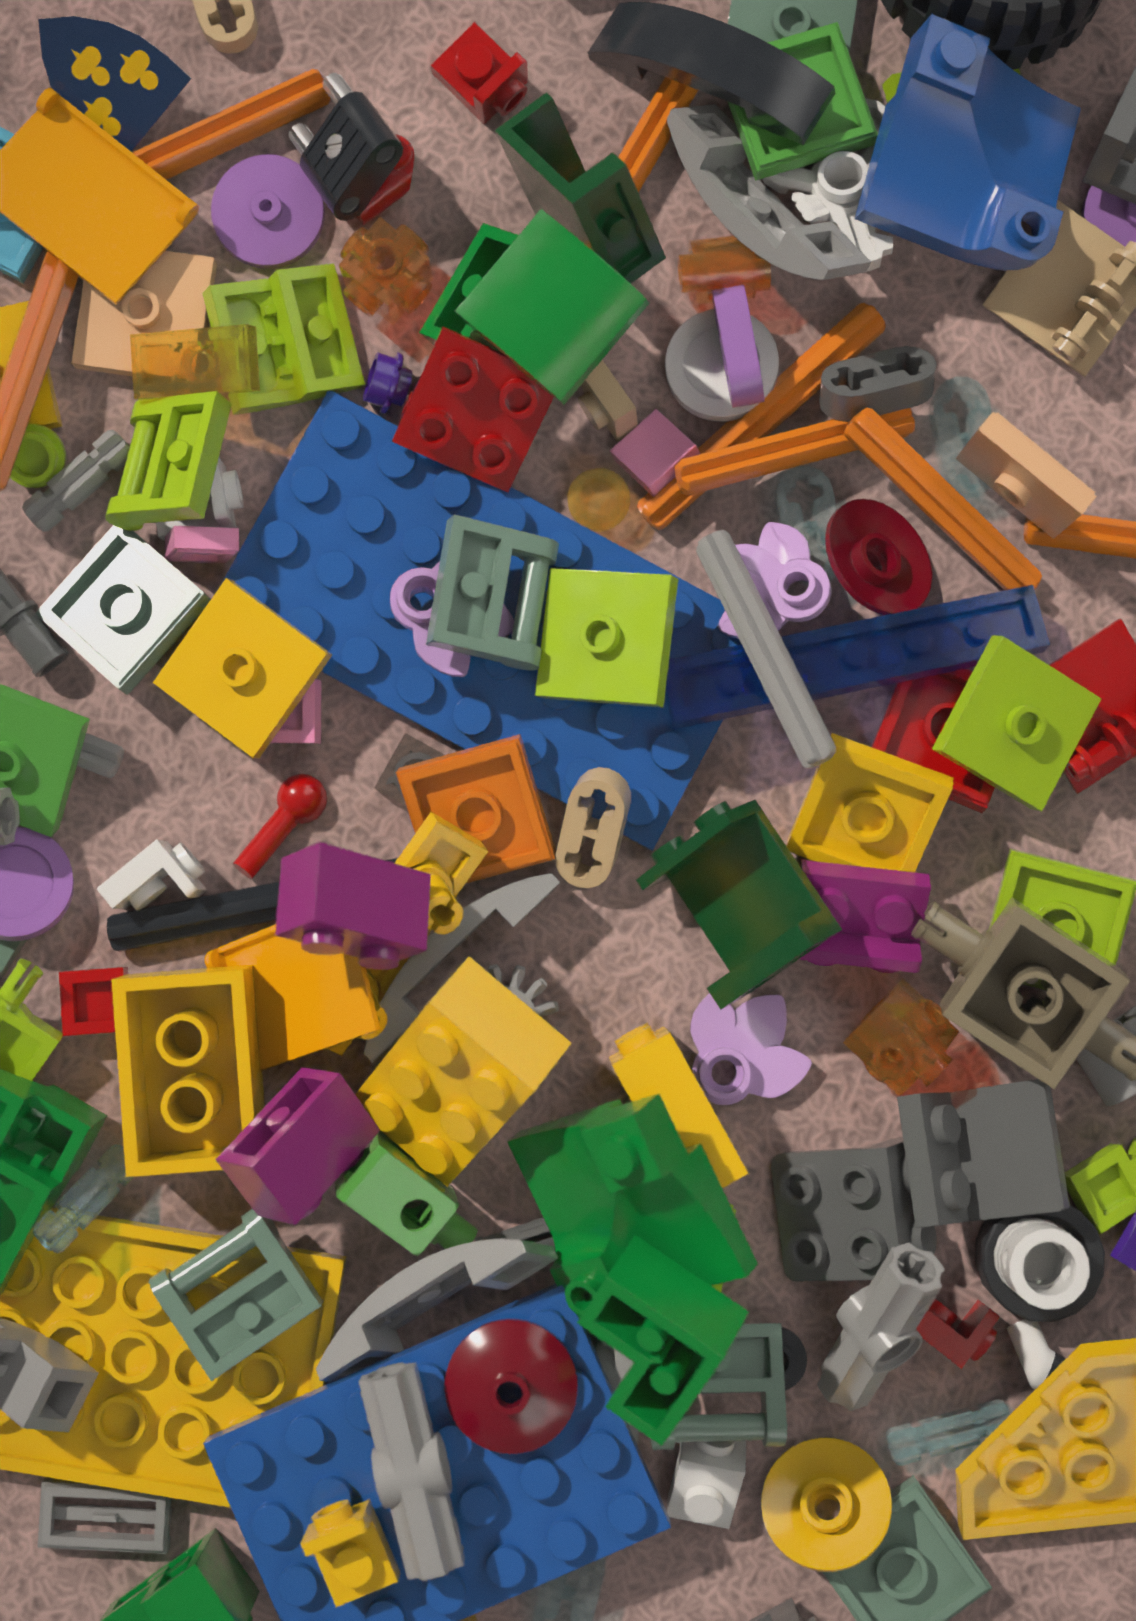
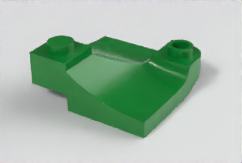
M0 1069V1295L4 1292L19 1262L51 1208L74 1173L80 1169L107 1118L106 1114L54 1084L46 1086Z
M660 1093L623 1105L620 1099L521 1130L507 1141L555 1244V1252L558 1259L554 1261L550 1272L557 1287L562 1285L565 1289L566 1302L578 1317L582 1316L635 1234L711 1286L746 1278L759 1265L702 1144L685 1148Z

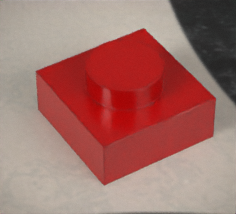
M128 967L59 972L63 1036L115 1032L112 979L128 974Z

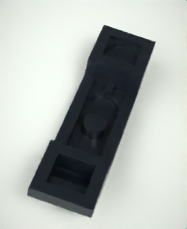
M651 2L619 3L587 52L591 61L641 81L649 70L745 108L749 124L802 145L805 144L836 94L833 84L799 60L766 41L720 20L665 4Z

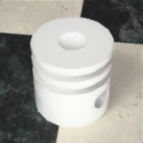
M1024 1218L1008 1225L998 1237L994 1249V1265L1001 1281L1030 1305L1042 1309H1060L1074 1302L1085 1290L1090 1275L1089 1259L1082 1244L1068 1232L1051 1222L1039 1218Z

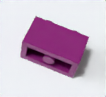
M319 841L281 858L275 936L301 942L302 950L311 954L335 955L343 953L359 957L358 964L366 968L378 970L396 968L399 966V960L427 951L431 874Z
M302 1067L216 1158V1161L258 1216L296 1225L301 1219L309 1216L318 1208L322 1201V1195L344 1171L352 1168L359 1162L364 1154V1148L378 1134L380 1129L340 1073Z

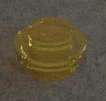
M604 468L586 470L574 479L569 488L567 496L568 510L574 521L594 532L609 531L617 527L628 513L630 506L628 486L617 473Z

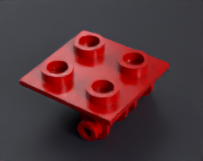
M442 327L414 392H410L401 413L402 419L392 442L505 492H509L554 397L516 368L505 354L446 327Z
M1122 619L1114 621L1049 664L1101 698L1063 771L1076 794H1079L1136 756V643Z

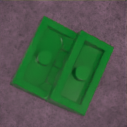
M540 209L455 312L464 323L510 358L516 368L561 404L565 405L650 303L645 296L592 249Z

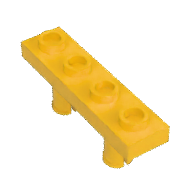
M430 812L395 862V864L431 874L428 935L432 930L437 934H448L460 925L463 919V909L455 897L488 853V850L480 840L433 812ZM410 957L399 960V966L393 969L378 970L366 968L381 1030L358 1038L372 1039L385 1029L387 1014L380 1002L398 972ZM353 1039L327 1049L342 1056Z

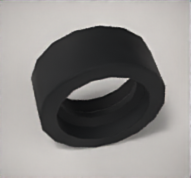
M1071 1205L1065 1211L984 1220L976 1237L975 1265L983 1286L1005 1309L1029 1321L1056 1322L1077 1314L1095 1297L1104 1277L1105 1251L1097 1229L1080 1210ZM1024 1218L1050 1220L1062 1226L1066 1232L1082 1244L1089 1259L1090 1275L1085 1290L1074 1302L1060 1309H1042L1027 1303L1001 1281L994 1265V1249L998 1237L1008 1225Z

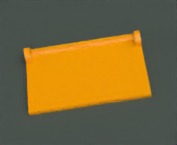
M48 88L42 92L36 102L37 111L0 150V213L112 303L117 305L192 222L200 206L60 96L54 89Z
M276 924L210 950L205 955L206 968L253 965L260 1071L381 1030L366 967L358 964L359 957L343 953L316 955L302 950L301 942L275 936Z

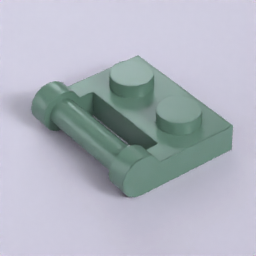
M455 514L451 516L446 523L426 645L501 662L503 665L515 669L537 670L540 664L542 649L536 646L548 569L549 565L556 564L559 543L547 537ZM512 555L524 561L512 637L509 639L498 636Z
M253 1209L241 1216L243 1222L241 1225L173 1271L165 1268L149 1279L150 1288L211 1381L321 1307L324 1302L280 1237L272 1219L258 1216ZM257 1245L267 1262L195 1310L188 1300L186 1293Z
M781 1323L743 1324L726 1356L699 1393H761L760 1413L684 1415L663 1446H660L651 1439L652 1449L673 1450L675 1443L747 1440H762L764 1447L785 1446L787 1441V1415Z

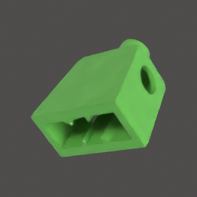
M379 1131L364 1148V1154L359 1162L352 1168L344 1171L334 1182L338 1199L416 1256L421 1254L430 1242L440 1250H445L460 1244L473 1242L477 1235L478 1229L456 1212L459 1202L451 1184L448 1187L445 1186L434 1175L423 1170L414 1158L382 1131ZM412 1200H423V1202L417 1207H404L408 1202Z

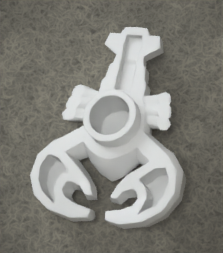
M865 98L878 133L885 106L880 101ZM874 146L854 151L855 153L849 151L832 153L823 161L814 163L811 170L800 167L763 178L764 183L778 193L786 194L788 190L797 191L792 194V200L795 202L799 212L802 213L804 219L810 224L832 221L871 261L867 271L879 268L882 257L892 254L893 237L878 234L875 231V227L854 219Z

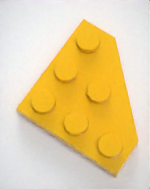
M1136 1338L1080 1344L955 1469L957 1520L963 1540L1136 1522Z

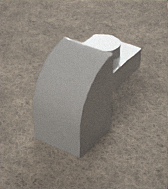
M0 1318V1410L22 1428L69 1432L99 1373L55 1340L31 1328Z

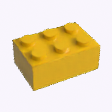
M468 957L429 1001L355 1095L380 1131L414 1158L423 1170L434 1175L448 1187L533 1094L572 1043L471 957Z
M253 965L134 973L112 979L126 1177L223 1170L216 1161V1158L265 1107L262 1071H260Z

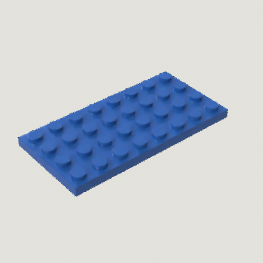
M332 390L328 391L223 581L226 578L233 580L330 652L332 657L321 672L456 746L465 750L521 734L537 789L567 805L568 798L580 776L586 771L601 767L610 768L620 773L628 782L631 790V804L623 836L653 851L752 668V663L740 639L729 637L720 632L718 628L719 621L725 612L720 599L512 487L509 492H505L393 443L392 439L397 430V425ZM454 514L547 537L559 543L556 564L549 565L536 643V646L540 648L550 568L673 575L678 578L664 708L544 699L535 696L538 669H515L505 666L501 662L471 655L469 670L466 676L454 677L440 673L427 665L418 656L415 650L413 631L402 626L394 617L390 606L392 586L397 578L406 571L414 568L432 569L440 561L446 523ZM511 555L503 604L514 619L524 561ZM417 593L412 596L410 603L416 610L426 611L432 607L433 598L427 593ZM510 634L506 638L511 639L512 634ZM595 789L591 797L594 798L595 802L592 817L600 820L608 803L605 801L606 792Z

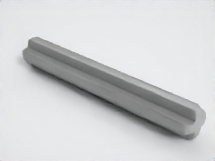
M719 530L705 536L698 541L697 555L802 766L811 768L825 763L836 753V746L730 534L725 530Z

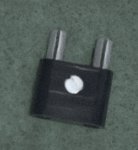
M331 73L326 77L328 81L324 80L322 85L335 103V107L314 136L306 124L298 123L292 127L294 131H289L288 135L302 155L300 167L334 216L340 221H348L356 218L365 210L399 162L403 154V146L368 97L362 92H353L340 74Z

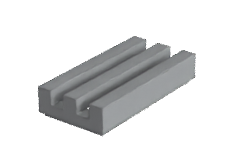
M46 1477L41 1483L37 1547L167 1554L171 1541L169 1532L170 1524L172 1523V1498ZM73 1497L156 1502V1509L56 1504L55 1498ZM54 1519L155 1524V1531L153 1535L55 1530Z

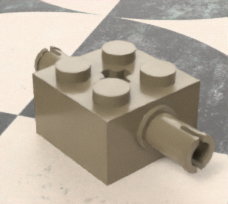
M1013 897L990 930L986 929L982 933H979L940 907V904L933 901L924 912L926 915L925 919L945 932L942 933L922 919H919L911 936L921 940L959 965L957 970L959 975L939 1002L944 1017L1053 1089L1056 1088L1084 1049L1124 1074L1128 1080L1134 1081L1136 1079V1061L1122 1052L1126 1050L1136 1057V1035L1107 1017L1108 1012L1131 981L1121 968ZM1038 979H1042L1041 984L1047 993L1046 997L1042 1001L1031 997L1025 1004L1022 1003L1023 996L1019 990L1020 985L1023 982L1034 984Z

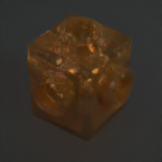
M379 217L369 230L365 227L359 228L342 248L340 257L343 260L339 264V268L346 286L343 293L359 310L369 317H372L377 312L391 325H394L405 312L408 314L413 313L424 302L432 289V283L430 282L433 280L430 259L426 255L430 250L420 236L406 225L400 224L397 229H394L384 219ZM387 257L394 262L393 266L389 269H377Z
M902 978L862 1017L843 1041V1044L864 1063L865 1068L872 1077L879 1082L887 1084L898 1096H901L917 1080L925 1087L929 1086L949 1066L953 1059L946 1053V1050L959 1033V1030L950 1023L949 1019L942 1015L941 1007L937 1003L925 999Z

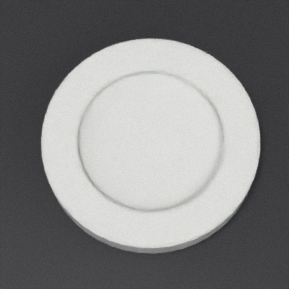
M714 309L698 313L684 322L671 338L665 358L667 381L673 396L684 409L702 419L726 422L742 418L759 403L732 408ZM750 315L765 399L774 389L779 372L778 349L773 336L766 326Z

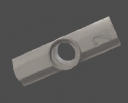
M911 1243L891 1248L870 1285L853 1294L839 1308L836 1317L843 1330L821 1365L822 1377L817 1383L818 1388L829 1403L840 1404L849 1411L867 1406L888 1372L909 1360L921 1347L923 1340L916 1328L941 1290L940 1277L945 1270L932 1252L920 1250Z
M401 1362L380 1367L371 1373L362 1375L359 1380L360 1394L365 1405L367 1421L370 1425L375 1446L372 1448L371 1456L373 1475L379 1499L385 1509L390 1508L407 1579L416 1578L425 1581L445 1576L455 1568L463 1566L465 1560L464 1547L461 1544L458 1523L454 1516L449 1493L452 1492V1478L446 1448L439 1432L434 1433L417 1363Z

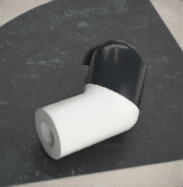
M1025 1319L1009 1326L1007 1331L1030 1387L1035 1390L1066 1358L1049 1348L1038 1321Z

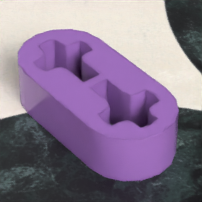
M744 285L712 290L715 321L732 408L764 402L763 383Z

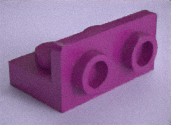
M801 860L800 867L842 930L799 960H806L819 966L841 964L868 967L881 973H896L899 971L920 972L922 964L920 940L913 938L911 933L919 919L923 921L925 919L924 912L927 909L931 891L929 874Z

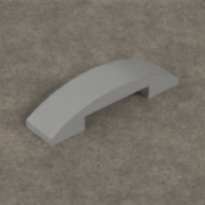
M716 104L671 109L666 120L679 157L691 181L714 215L742 244L774 266L806 278L827 280L865 273L868 270L871 261L832 221L804 226L760 180L755 181L753 173L743 164L746 153L736 125Z
M552 873L508 884L463 908V919L454 931L448 934L433 932L427 938V951L411 956L386 991L380 1004L387 1014V1024L378 1036L367 1039L364 1054L373 1063L405 1033L421 1013L406 996L493 912L498 910L515 927L560 884V881Z
M514 1239L480 1240L441 1250L405 1268L367 1297L338 1330L316 1368L320 1381L333 1382L403 1351L404 1348L397 1329L471 1283L476 1286L501 1290L510 1289L558 1259L554 1247Z

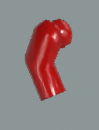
M395 134L402 143L403 154L365 210L356 217L362 225H366L410 190L415 159L414 149L411 143L401 135Z

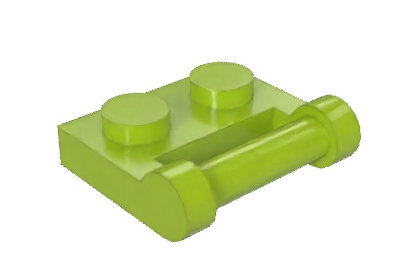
M218 391L136 401L130 418V424L134 427L127 460L118 495L111 497L105 515L106 520L115 527L136 531L142 529L144 523L204 519L232 403Z

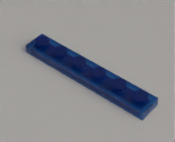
M1033 585L781 637L812 700L975 667L992 635L1004 636L1032 655L1045 652L1050 645ZM743 645L669 660L665 697L673 730L774 709Z

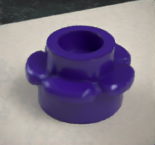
M377 352L366 381L363 401L379 406V413L382 414L389 410L391 403L402 406L410 387L413 371L403 367L404 357L399 352L394 357Z

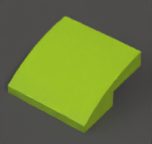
M335 263L276 270L266 279L209 285L202 293L229 401L232 403L233 415L294 405L325 397L326 393L331 390L338 394L358 389L365 385Z

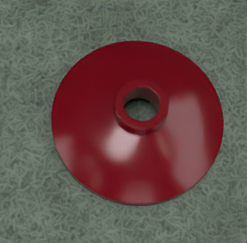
M871 499L851 500L833 513L826 528V552L835 576L849 595L867 609L885 616L897 617L907 615L921 606L931 589L932 568L926 547L914 527L890 506Z
M500 1319L476 1328L457 1346L446 1371L445 1397L454 1422L474 1443L498 1453H525L549 1443L568 1423L577 1400V1373L567 1348L548 1329L527 1320ZM504 1382H515L521 1387L523 1396L517 1402H505L498 1395V1387Z

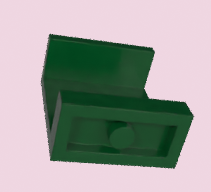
M547 92L494 130L535 215L542 209L592 249L630 284L666 259L627 165L612 152L585 171L557 106Z
M756 800L732 809L727 801H724L709 809L694 821L699 830L687 841L683 835H680L658 848L651 854V858L656 865L636 879L642 890L669 879L730 971L707 987L720 1010L752 993L842 930Z

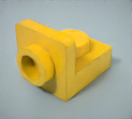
M370 1499L352 1507L349 1500L337 1501L320 1509L311 1517L313 1523L308 1525L300 1544L306 1557L315 1555L336 1607L398 1582L401 1574Z

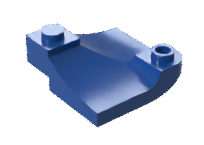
M931 14L911 37L896 94L885 106L854 219L973 265L1003 271L1021 270L1031 267L1052 250L1057 239L1064 212L1057 209V200L1081 108L1041 89L1008 67L988 48L990 38ZM1021 221L1030 225L1032 228L1031 236L1024 232Z

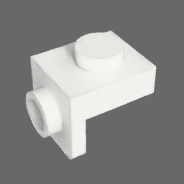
M746 1441L680 1442V1452L667 1498L666 1511L668 1516L729 1529L745 1475Z

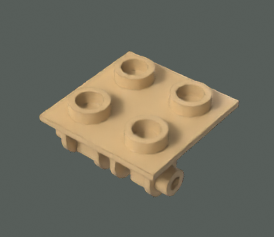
M1057 200V209L1064 212L1052 250L1031 267L1021 270H1007L982 306L1085 377L1136 307V242L1129 241L1126 246H1123Z

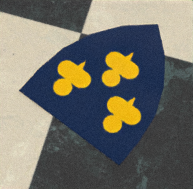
M77 16L38 19L41 55L51 88L131 152L192 79L172 59L146 39L110 22Z

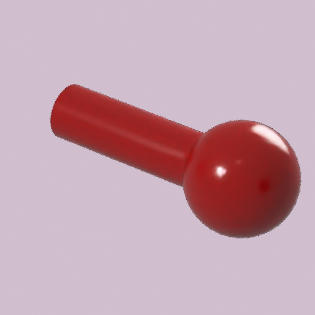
M295 774L288 777L280 785L277 793L278 809L232 863L239 872L249 879H253L297 824L313 822L323 814L327 805V792L324 785L316 777L309 774Z

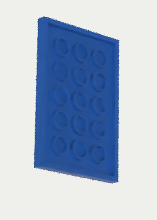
M555 1283L207 1437L203 1445L280 1621H460L671 1528L668 1513L628 1423L605 1407L614 1391L587 1330L577 1323L580 1317L570 1309L566 1302L565 1289L562 1285L557 1287ZM500 1319L527 1320L548 1329L567 1348L577 1373V1400L568 1423L549 1443L525 1453H498L474 1443L454 1422L445 1397L446 1371L457 1346L476 1328ZM401 1362L417 1363L434 1433L439 1432L446 1448L452 1478V1492L449 1493L454 1516L457 1519L465 1556L463 1566L455 1568L445 1576L425 1581L416 1578L407 1579L390 1508L385 1509L379 1499L373 1475L371 1456L372 1448L375 1446L359 1385L362 1375L371 1373L380 1367ZM504 1382L497 1389L499 1397L508 1403L517 1402L523 1396L521 1387L515 1382ZM370 1499L401 1574L398 1582L336 1607L315 1555L306 1557L300 1543L308 1525L313 1523L311 1517L320 1509L341 1500H349L352 1507Z

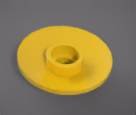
M815 1438L791 1447L776 1460L767 1474L763 1485L761 1510L769 1536L787 1558L807 1569L821 1572H836L862 1563L879 1548L890 1526L892 1498L882 1469L867 1452L844 1440ZM831 1499L840 1505V1512L836 1518L823 1520L818 1517L816 1509L823 1500Z

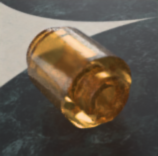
M735 236L689 240L688 254H680L677 257L681 293L692 292L695 305L713 303L712 290L744 285L747 299L755 298L757 291H766L771 288L770 263L751 251Z

